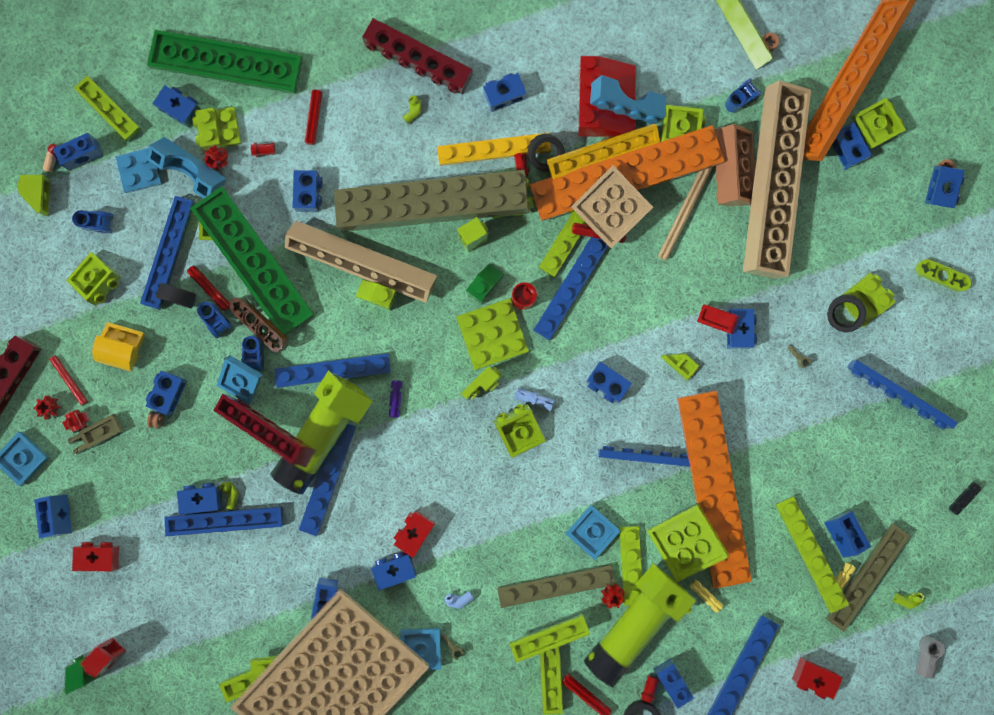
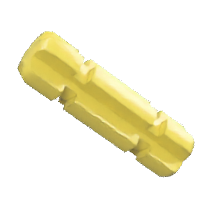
M845 563L842 568L843 571H840L836 577L842 591L850 580V575H853L856 570L850 563Z
M695 579L689 587L695 593L697 592V595L716 613L723 608V604L716 600L704 586L702 587L698 580Z

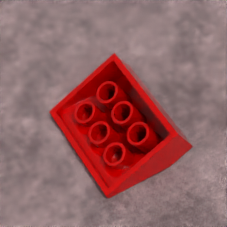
M580 56L578 136L616 137L635 130V119H631L630 116L615 114L607 109H599L597 106L590 104L591 83L603 75L618 80L623 93L630 99L636 100V65L602 56Z

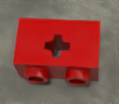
M417 510L414 514L411 512L408 514L404 521L407 525L403 530L399 529L393 538L396 540L394 546L411 557L415 556L435 525L434 521ZM413 528L417 529L416 534L418 536L414 535L413 537H410L409 535L411 532L408 530H412Z
M81 542V545L73 547L72 571L112 572L118 569L119 546H113V542H101L100 545H94V542Z
M110 638L97 645L83 660L81 665L88 675L97 677L109 670L126 650L116 640Z
M800 657L792 680L797 683L796 687L806 692L810 689L815 691L814 694L826 700L829 697L834 700L843 677Z

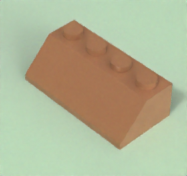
M735 124L715 129L725 161L722 164L716 165L715 179L717 182L716 197L718 204L724 206H751L756 169L754 131Z

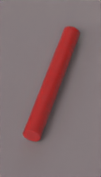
M56 355L52 356L49 360L80 405H85L88 400Z

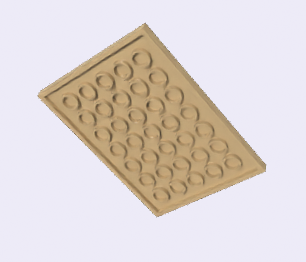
M340 588L232 704L231 709L238 715H385L429 668V664Z

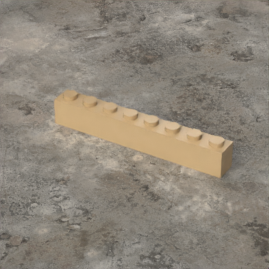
M295 221L286 233V249L368 281L378 283L419 301L427 303L434 289L437 275L299 221Z

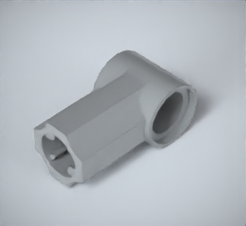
M924 636L919 641L921 650L915 673L925 678L934 679L939 658L944 655L945 647L935 638Z

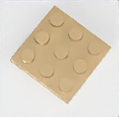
M613 165L571 208L612 248L653 206Z

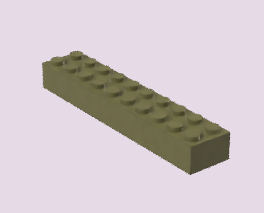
M525 170L334 190L336 228L342 232L529 213Z

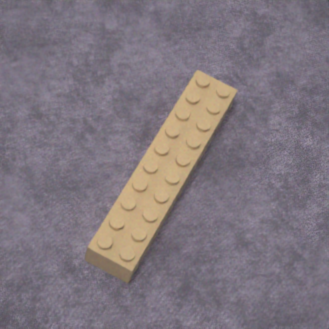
M780 80L765 88L743 272L772 279L789 277L811 96L810 89Z

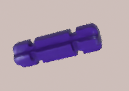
M392 380L391 382L393 391L390 392L389 406H391V409H389V417L392 418L400 417L399 407H401L402 398L400 389L403 386V382L400 380Z

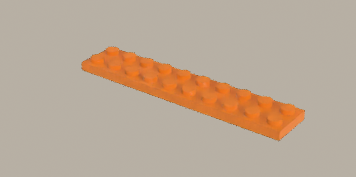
M881 0L807 126L803 160L823 161L916 0Z
M712 125L579 168L556 179L551 177L532 183L530 188L542 222L573 212L574 210L571 206L613 165L638 191L722 164L725 161Z
M717 391L678 397V407L690 463L696 504L699 503L729 554L728 558L708 567L712 587L717 589L752 582Z

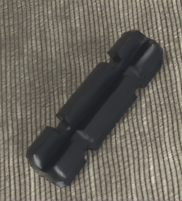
M972 482L968 489H965L959 495L956 502L949 506V510L953 514L959 515L962 508H965L973 500L974 496L981 491V486Z

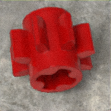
M214 145L204 152L206 154L205 163L210 168H216L218 171L228 165L226 161L228 154L225 149L217 148Z
M44 396V400L37 399L38 403L36 407H33L38 412L37 417L44 416L45 420H50L51 415L58 416L57 411L61 408L56 403L58 399H51L50 396Z
M78 409L65 415L66 419L62 423L65 430H72L73 433H77L87 428L86 422L90 421L86 412L80 413Z
M617 583L614 586L607 584V587L601 590V593L604 595L601 601L609 609L612 606L619 608L625 602L622 596L625 594V591Z

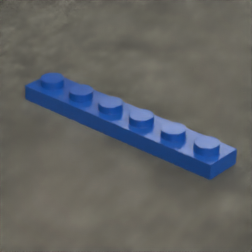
M178 196L174 197L140 304L161 310L164 300L156 298L160 283L169 285L192 214L190 207L195 205L194 201Z
M590 238L534 328V332L547 340L551 339L608 247L602 239Z
M380 354L276 368L274 371L276 388L321 382L328 371L348 379L391 373L389 354Z
M854 360L849 363L847 368L852 370L851 374L860 379L862 377L868 380V385L876 389L881 388L889 398L899 399L902 406L908 409H915L918 411L917 415L924 419L933 420L936 427L942 430L954 429L958 423L860 361Z
M347 424L323 461L299 527L300 531L318 536L357 426Z
M603 446V450L598 449L597 457L690 467L688 455L680 454L679 458L672 457V453L660 452V456L653 455V451L641 450V454L633 453L634 449L622 448V452L614 451L615 447Z
M282 507L164 517L165 536L284 526Z
M760 615L707 715L733 714L780 625Z

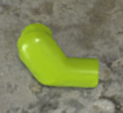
M414 95L408 99L410 103L409 112L402 117L407 124L412 122L421 113V101Z
M223 482L220 485V490L228 496L226 508L235 510L239 491L232 482Z
M920 592L906 597L896 593L893 598V602L908 609L921 605L925 600L924 595Z

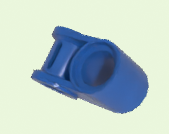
M749 78L730 94L725 102V108L731 113H736L757 99L763 92L761 90L758 91L753 85L752 79ZM732 99L738 101L739 105L734 104Z
M78 210L73 214L72 221L83 230L111 234L110 224L111 218L114 215L102 211ZM87 217V222L82 224V219Z
M209 302L200 303L197 313L215 338L218 339L220 334L228 328H233L230 321L215 304ZM210 306L212 313L206 316L205 309Z
M255 334L247 336L242 341L241 362L263 372L264 343ZM250 339L256 341L257 346L255 349L250 346Z

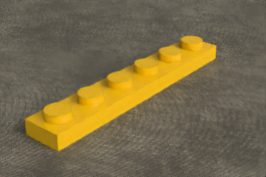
M652 124L547 159L551 177L556 179L579 168L659 143L658 128L656 124Z
M541 134L437 146L439 166L514 157L517 153H521V155L526 153L527 155L531 140ZM550 142L542 143L537 148L536 154L551 153Z

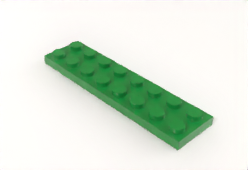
M154 30L147 66L158 70L295 94L303 58L301 55Z
M223 186L190 207L201 225L279 331L285 335L314 315Z

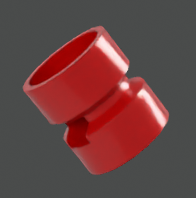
M522 282L514 287L512 302L516 308L528 310L535 304L537 291L533 285Z

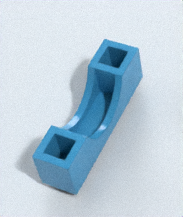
M601 75L591 83L590 104L597 106L599 109L613 111L615 114L630 116L631 119L646 121L648 124H656L665 117L666 96L650 91L639 98L638 101L632 100L623 93L618 80Z
M163 137L149 145L147 160L161 170L172 169L187 174L194 182L193 192L203 199L220 187H224L225 177L168 138Z

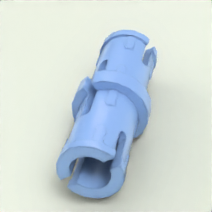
M519 387L514 399L529 403L532 407L535 405L551 411L552 404L554 403L553 399L538 395V392L532 393Z

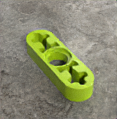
M930 259L918 262L915 267L916 273L919 276L956 292H963L971 287L969 276ZM927 264L928 269L935 271L924 272V268H922V266ZM940 271L946 272V281L940 280ZM963 279L962 283L965 286L959 287L960 284L956 281Z

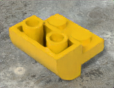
M107 322L101 336L97 335L94 341L92 351L94 361L132 372L139 357L138 350L145 338L144 332Z

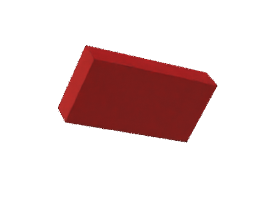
M703 304L697 322L729 334H734L740 316Z

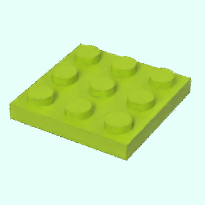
M510 298L456 316L474 370L529 352Z
M699 503L647 530L677 582L729 557L727 550Z

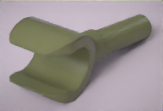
M791 345L787 347L797 359L799 367L806 368L803 365L804 359L808 364L812 363L810 358L802 357Z
M445 634L441 637L452 650V657L455 660H458V657L454 654L456 651H460L464 655L462 647L455 646Z

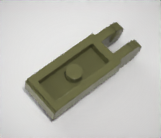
M112 414L79 431V434L67 441L69 444H74L80 439L83 440L84 444L73 450L74 455H77L118 435L124 429L117 415Z

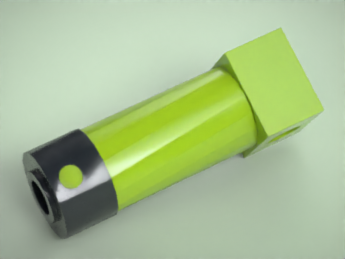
M330 371L326 373L314 392L319 399L318 403L295 436L316 450L307 468L293 465L281 457L270 473L271 477L278 484L293 493L304 494L317 474V470L349 421L359 423L373 402L357 385Z
M654 563L636 583L641 590L640 594L583 660L589 670L610 687H615L629 670L630 665L670 617L679 622L686 613L692 612L691 606L696 602L677 581Z

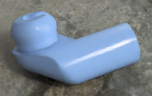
M470 591L463 596L447 594L445 596L446 605L456 609H462L475 599Z

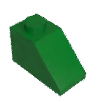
M489 263L466 289V293L482 305L504 274Z
M83 655L71 660L73 664L65 668L64 692L66 695L100 677V675L97 677L90 676L85 672L84 667L81 665L85 659Z

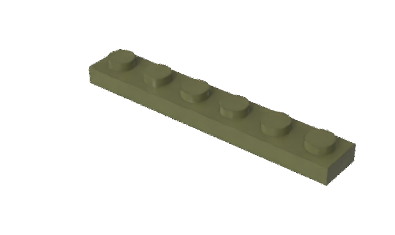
M891 524L843 592L849 606L829 613L825 619L844 632L910 535L895 524Z
M606 565L498 587L497 590L500 605L503 608L607 587V584L612 586L615 584L612 565Z

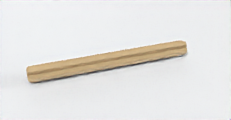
M713 167L699 171L658 254L660 259L666 261L669 258Z

